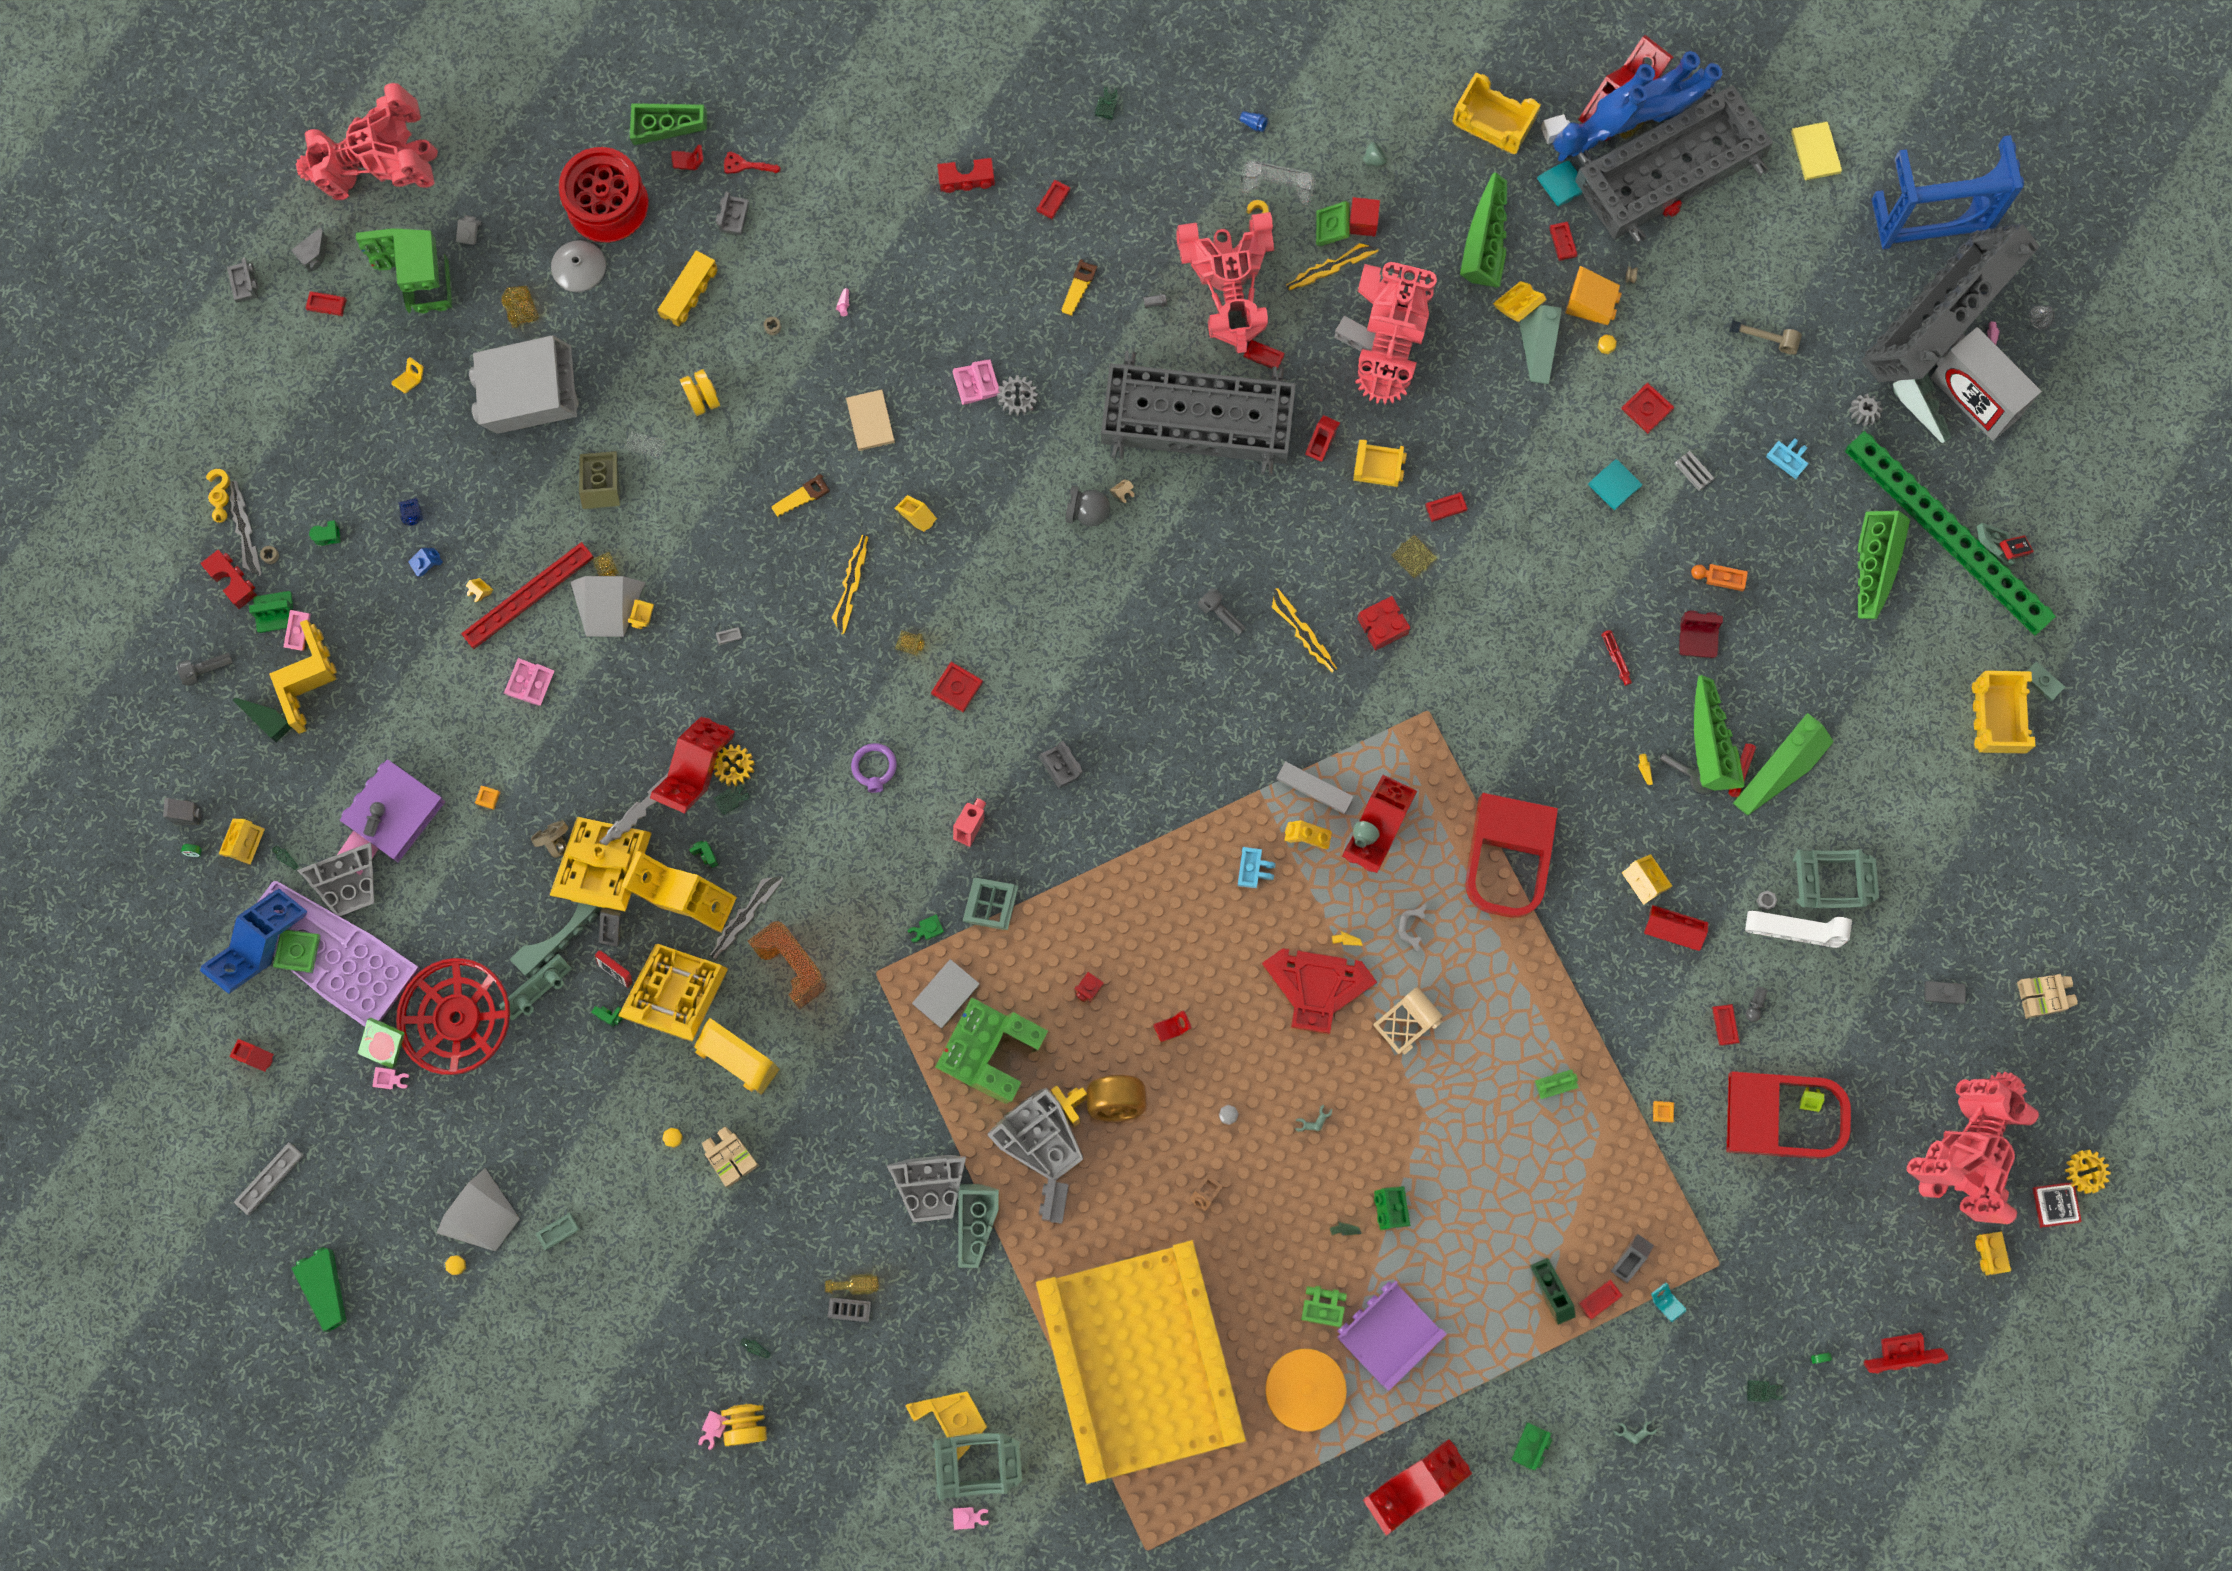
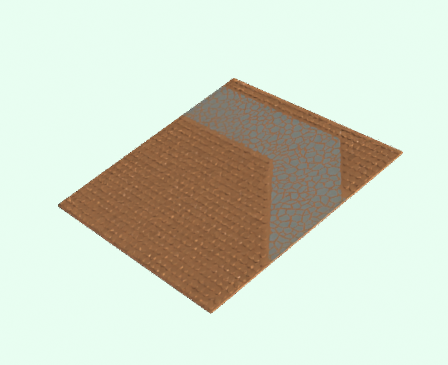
M1429 711L1420 713L1302 769L1354 796L1345 815L1277 781L1015 905L1008 930L973 925L876 972V976L960 1155L966 1157L965 1166L973 1183L999 1190V1210L993 1226L1052 1352L1053 1349L1036 1285L1037 1281L1067 1276L1172 1248L1173 1245L1193 1240L1246 1441L1111 1477L1146 1550H1151L1651 1300V1293L1664 1283H1667L1671 1290L1719 1266V1260L1535 911L1533 910L1524 917L1510 918L1486 913L1478 909L1469 899L1465 882L1478 803ZM1382 775H1385L1417 790V793L1378 873L1365 870L1364 867L1356 863L1348 862L1342 855L1353 836L1355 823L1360 821L1374 789ZM1302 820L1332 831L1329 849H1322L1302 841L1294 843L1285 841V829L1288 822ZM1482 844L1476 874V888L1480 896L1487 902L1512 908H1521L1530 904L1502 848ZM1243 847L1262 849L1261 860L1274 862L1276 865L1272 869L1260 866L1259 872L1273 874L1274 880L1258 878L1257 889L1237 886ZM1423 904H1426L1423 912L1425 915L1424 919H1420L1417 916H1410L1408 918L1407 935L1412 938L1421 937V941L1418 943L1420 950L1416 952L1410 943L1402 940L1398 935L1400 917L1405 911L1416 910ZM1001 913L990 917L989 920L999 921ZM1340 931L1360 938L1363 946L1343 945L1342 942L1333 944L1332 936L1341 935ZM1282 948L1289 949V955L1296 956L1297 951L1346 958V965L1354 966L1355 960L1363 962L1377 983L1333 1014L1330 1034L1291 1028L1294 1007L1264 968L1262 962ZM951 959L975 979L980 986L941 1029L912 1003ZM1287 963V967L1295 968V964ZM1087 972L1104 982V985L1091 1003L1087 1000L1083 1002L1075 996L1077 993L1074 991V988L1079 985ZM1345 972V976H1347V977H1352V976H1353L1352 973H1346V972ZM1418 987L1443 1015L1441 1019L1443 1023L1436 1029L1432 1027L1411 1044L1413 1048L1405 1055L1403 1053L1398 1054L1373 1024L1413 989ZM971 998L1006 1016L1014 1012L1048 1030L1039 1050L1031 1053L1033 1047L1003 1032L994 1053L987 1062L988 1065L1022 1082L1012 1102L1004 1104L935 1068ZM1402 1005L1396 1010V1018L1407 1019L1408 1011ZM1184 1010L1192 1028L1181 1036L1160 1042L1153 1025L1172 1018ZM1410 1014V1018H1409V1019H1410V1020H1415V1019L1411 1016V1014ZM1180 1017V1023L1182 1027H1185L1184 1020ZM1384 1020L1379 1026L1385 1032H1392L1393 1021ZM1395 1021V1032L1406 1033L1407 1022ZM1409 1022L1408 1033L1417 1034L1423 1029L1417 1022ZM1387 1034V1036L1392 1040V1034ZM1394 1035V1044L1400 1049L1406 1043V1036ZM1408 1036V1041L1414 1036ZM1571 1069L1577 1075V1089L1544 1099L1540 1098L1535 1080ZM1129 1075L1142 1080L1146 1089L1147 1107L1145 1112L1135 1119L1120 1122L1096 1120L1088 1113L1087 1100L1074 1108V1111L1080 1118V1124L1073 1127L1068 1118L1067 1120L1084 1159L1056 1180L1058 1183L1068 1184L1063 1223L1043 1221L1042 1216L1039 1215L1040 1204L1045 1202V1196L1042 1195L1044 1183L1048 1184V1178L1002 1151L987 1135L989 1131L1008 1112L1034 1092L1048 1088L1051 1092L1052 1088L1058 1086L1065 1098H1067L1068 1093L1073 1089H1081L1083 1087L1086 1091L1087 1086L1093 1080L1105 1076ZM1226 1105L1235 1107L1238 1112L1236 1122L1231 1125L1222 1123L1219 1118L1221 1108ZM1322 1105H1324L1322 1110L1324 1114H1329L1332 1109V1114L1326 1118L1321 1131L1304 1130L1303 1132H1297L1295 1128H1303L1304 1126L1302 1122H1296V1119L1302 1118L1306 1122L1315 1123L1320 1115L1319 1110ZM1209 1175L1223 1185V1187L1205 1211L1202 1208H1198L1190 1198L1205 1176ZM1404 1186L1411 1226L1380 1230L1377 1222L1378 1214L1374 1202V1191ZM1639 1234L1652 1243L1654 1247L1646 1261L1630 1281L1626 1283L1610 1271L1629 1243ZM1549 1258L1575 1307L1576 1318L1557 1325L1530 1268V1265ZM1611 1279L1623 1296L1590 1320L1578 1303ZM1389 1281L1391 1283L1397 1281V1285L1447 1335L1387 1391L1337 1338L1340 1335L1338 1332L1339 1327L1301 1320L1304 1300L1313 1301V1295L1306 1294L1307 1286H1320L1321 1289L1331 1291L1336 1289L1341 1293L1347 1294L1346 1301H1337V1306L1345 1307L1342 1327L1345 1323L1350 1325L1354 1321L1352 1316L1360 1309L1362 1311L1369 1307L1367 1302L1374 1295L1379 1297L1383 1293L1381 1288ZM1665 1290L1661 1291L1658 1296L1663 1294ZM1320 1297L1319 1302L1330 1304L1331 1299ZM1299 1349H1313L1328 1355L1340 1367L1346 1381V1400L1341 1413L1332 1423L1315 1431H1298L1285 1426L1273 1415L1266 1399L1265 1387L1271 1368L1282 1356Z

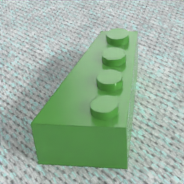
M631 103L630 140L633 145L707 130V110L704 105Z

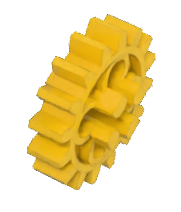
M731 744L728 750L723 747V753L718 752L717 765L714 766V770L717 771L714 773L716 778L720 777L719 781L721 783L726 780L727 786H730L731 782H733L736 787L739 781L745 784L744 778H751L748 773H754L753 768L750 767L755 765L754 761L750 760L753 758L751 753L747 754L748 750L746 748L741 751L740 745H737L736 749H734ZM743 756L742 760H737L736 758ZM728 757L731 763H736L739 769H744V772L739 774L735 767H730L727 761L723 762V759ZM725 771L731 772L729 775H724Z
M2082 1150L2070 1156L2072 1160L2066 1162L2070 1168L2065 1169V1172L2070 1173L2067 1180L2072 1179V1187L2077 1185V1191L2084 1190L2085 1194L2096 1193L2105 1188L2103 1183L2109 1182L2106 1176L2110 1175V1172L2105 1169L2109 1164H2103L2104 1157L2098 1158V1152L2091 1154V1150ZM2094 1167L2098 1168V1171L2080 1177L2077 1175L2079 1172Z

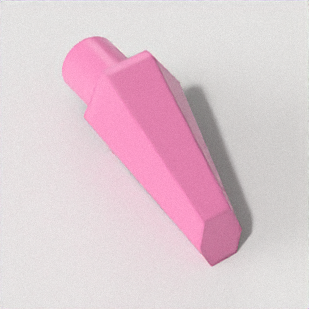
M847 288L843 290L836 307L841 316H847L849 290Z
M1990 322L1987 334L1988 338L1995 345L1997 344L1999 329L1996 327V322Z

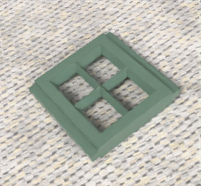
M973 878L963 922L1008 930L1019 886ZM982 887L993 888L989 902L979 900ZM996 889L1007 891L1004 904L993 902ZM978 903L988 905L985 919L975 917ZM992 906L1002 908L999 921L989 920Z

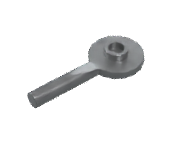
M1663 753L1660 760L1689 776L1690 784L1696 792L1707 794L1713 791L1702 786L1699 768L1694 771Z

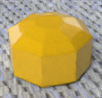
M1605 334L1599 339L1597 347L1601 353L1610 354L1615 350L1617 341L1613 336Z
M669 1128L664 1132L662 1139L666 1146L675 1148L682 1143L683 1136L680 1130Z
M450 1256L445 1262L446 1271L451 1275H461L466 1269V1261L460 1256Z

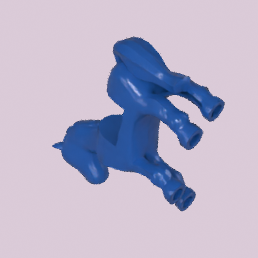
M1692 51L1686 52L1680 60L1681 63L1675 69L1653 80L1655 77L1654 69L1648 64L1640 65L1632 80L1622 87L1615 89L1597 103L1595 113L1585 123H1569L1557 135L1552 144L1555 150L1560 153L1558 160L1563 161L1567 156H1577L1580 152L1584 153L1585 150L1594 148L1598 142L1604 141L1608 137L1632 130L1638 123L1651 119L1661 122L1681 114L1699 100L1708 89L1714 87L1715 82L1722 76V69L1717 64L1710 63L1704 70L1700 68L1689 79L1682 81L1700 64L1699 56Z

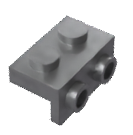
M725 192V196L720 201L721 212L716 217V225H718L720 232L742 236L750 203L749 199L732 197L730 192Z
M242 258L241 264L227 267L235 302L238 303L257 298L256 290H259L256 279L253 278L255 273L253 264L249 263L246 258Z
M1064 741L1059 742L1056 747L1041 753L1039 759L1058 788L1077 780L1083 773L1080 764L1075 760L1070 748L1066 746Z
M1048 1179V1184L1044 1183L1042 1195L1045 1196V1202L1040 1204L1039 1215L1042 1216L1043 1221L1063 1223L1068 1184L1058 1183L1056 1180Z

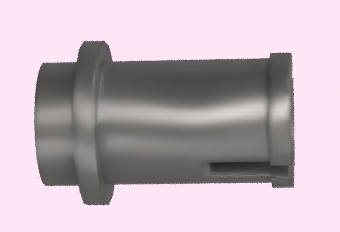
M1160 293V295L1143 297L1145 309L1167 305L1165 294Z

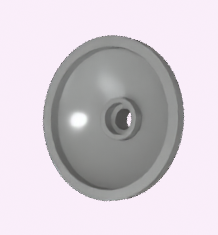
M582 240L572 241L560 247L554 254L551 262V272L554 280L560 287L571 292H584L594 288L600 283L606 271V260L602 251L593 243Z

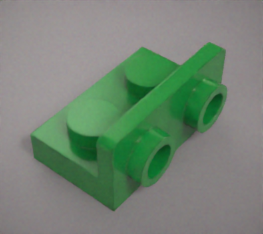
M1404 1186L1374 1191V1202L1378 1214L1377 1222L1380 1230L1411 1226Z
M1527 1422L1511 1460L1533 1471L1536 1468L1540 1469L1544 1461L1542 1454L1545 1449H1549L1552 1438H1550L1551 1432Z

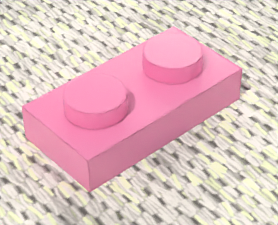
M290 610L284 642L285 648L304 651L306 638L300 622L306 619L310 621V613Z

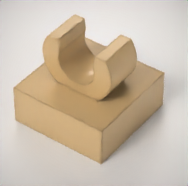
M1124 479L1110 489L1112 495L1119 498L1123 503L1127 502L1124 498L1126 493L1130 497H1134V493L1131 491L1133 485L1128 480Z

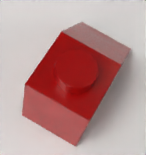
M1323 415L1317 423L1305 455L1322 462L1336 435L1340 422Z
M238 1039L229 1057L265 1072L270 1067L274 1054Z

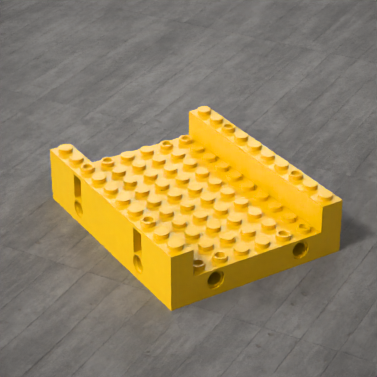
M1193 1240L1173 1245L1172 1248L1059 1278L1052 1277L1036 1282L1087 1484L1246 1441Z

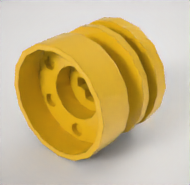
M744 1404L732 1406L727 1410L721 1411V1416H731V1420L722 1421V1425H732V1430L723 1433L725 1446L767 1440L766 1427L756 1426L757 1421L765 1419L764 1415L755 1416V1412L764 1411L763 1405Z

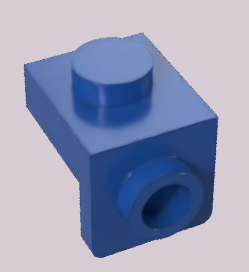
M421 548L408 561L417 577H422L434 565H441L443 563L439 553L434 548Z

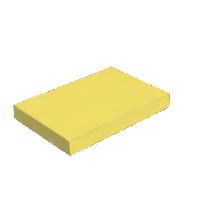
M1828 122L1792 129L1791 133L1805 181L1842 172Z

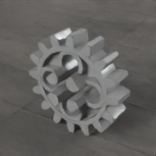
M1016 375V379L1013 380L1010 376L1009 382L1004 380L1002 382L1003 387L999 386L998 391L1000 393H997V398L1000 400L998 404L1004 405L1003 411L1008 409L1009 415L1013 412H1016V416H1019V412L1026 415V410L1032 411V405L1036 406L1035 399L1038 397V394L1034 393L1036 392V386L1031 387L1032 381L1026 382V377L1019 380V376ZM1016 385L1020 386V388H1019V397H1020V398H1019V405H1020V406H1015V402H1016V395H1015L1016 387H1015V386H1016Z

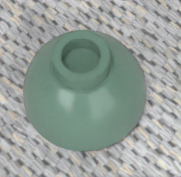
M1376 142L1370 143L1363 157L1366 165L1369 167L1370 165L1382 166L1386 164L1387 158Z
M1365 821L1355 823L1353 836L1357 846L1363 848L1373 844L1379 838V831L1373 824Z

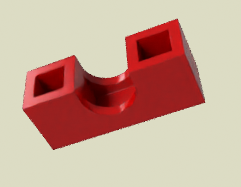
M992 158L973 160L974 169L969 174L959 173L955 162L937 164L941 192L952 193L960 189L969 191L977 187L987 189L994 186Z
M217 550L200 564L216 582L224 577L231 578L229 586L223 592L240 609L251 601L253 597L257 596L253 591L255 586L249 579L245 581L242 578L245 574L238 566L233 567L231 564L233 560L227 553L222 554Z

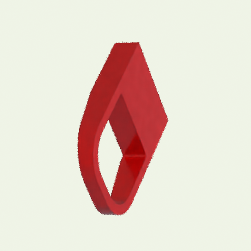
M1487 793L1480 795L1465 882L1467 895L1478 909L1490 914L1520 918L1530 914L1541 903L1548 876L1558 808ZM1482 844L1539 855L1534 897L1530 904L1521 908H1512L1487 902L1480 896L1476 888V874Z
M1731 1072L1728 1074L1727 1153L1820 1159L1838 1153L1846 1145L1850 1136L1851 1105L1846 1092L1836 1082L1817 1077ZM1779 1085L1821 1087L1829 1090L1836 1096L1840 1104V1135L1832 1147L1828 1149L1780 1147L1778 1145Z

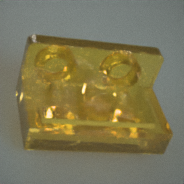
M528 286L506 288L501 297V302L506 308L507 318L511 322L512 327L517 328L519 323L537 321L539 316Z

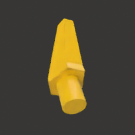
M1646 754L1639 755L1640 763L1638 767L1646 783L1652 785L1650 762H1648Z
M1340 931L1341 935L1332 936L1333 944L1342 942L1343 945L1363 946L1360 938Z

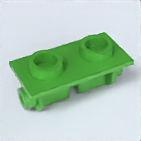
M1571 1069L1535 1080V1084L1540 1098L1544 1099L1577 1089L1578 1078Z

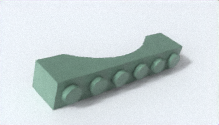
M578 903L573 917L559 933L544 942L523 946L509 960L527 978H530L545 963L553 959L557 951L565 949L570 943L569 940L574 935L578 936L584 930L583 927L598 917L597 913L602 907Z

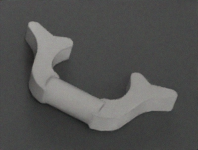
M1423 904L1416 910H1407L1400 917L1398 935L1402 940L1410 943L1416 952L1420 950L1418 943L1421 941V937L1412 938L1407 935L1408 918L1410 916H1417L1420 919H1424L1425 915L1423 912L1426 904Z

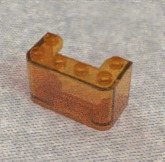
M774 921L747 941L762 960H771L779 953L787 960L797 974L790 981L792 991L788 995L799 1010L826 989L827 982L824 976L782 922Z

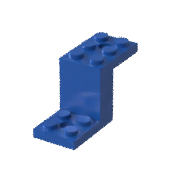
M278 888L236 917L230 946L201 965L200 971L230 994L271 965L278 935L307 915V910ZM274 910H281L283 913H276ZM224 969H233L234 972H227Z

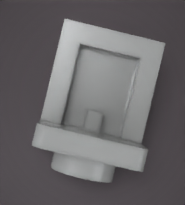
M465 216V218L459 219L456 242L475 245L477 229L481 225V221L476 220L474 216Z

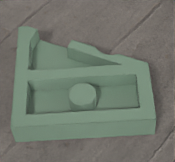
M1984 523L1976 526L1980 543L2006 565L2012 566L2016 563L2015 558L2007 559L1999 544L2004 540L2010 539L2009 532Z

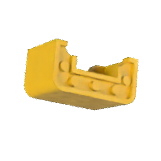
M1475 73L1455 107L1453 123L1457 127L1511 154H1516L1534 124L1541 104L1531 98L1524 99L1522 104H1519L1517 100L1509 99L1499 91L1491 90V82L1486 75Z
M1984 671L1976 679V682L1972 683V692L1975 693L1973 711L1976 712L1974 730H1977L1974 745L1979 753L2026 754L2035 747V737H2029L2032 734V730H2028L2027 695L2030 693L2029 689H2027V682L2032 681V672Z

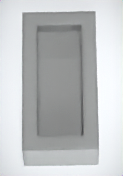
M739 627L716 633L719 646L742 639Z

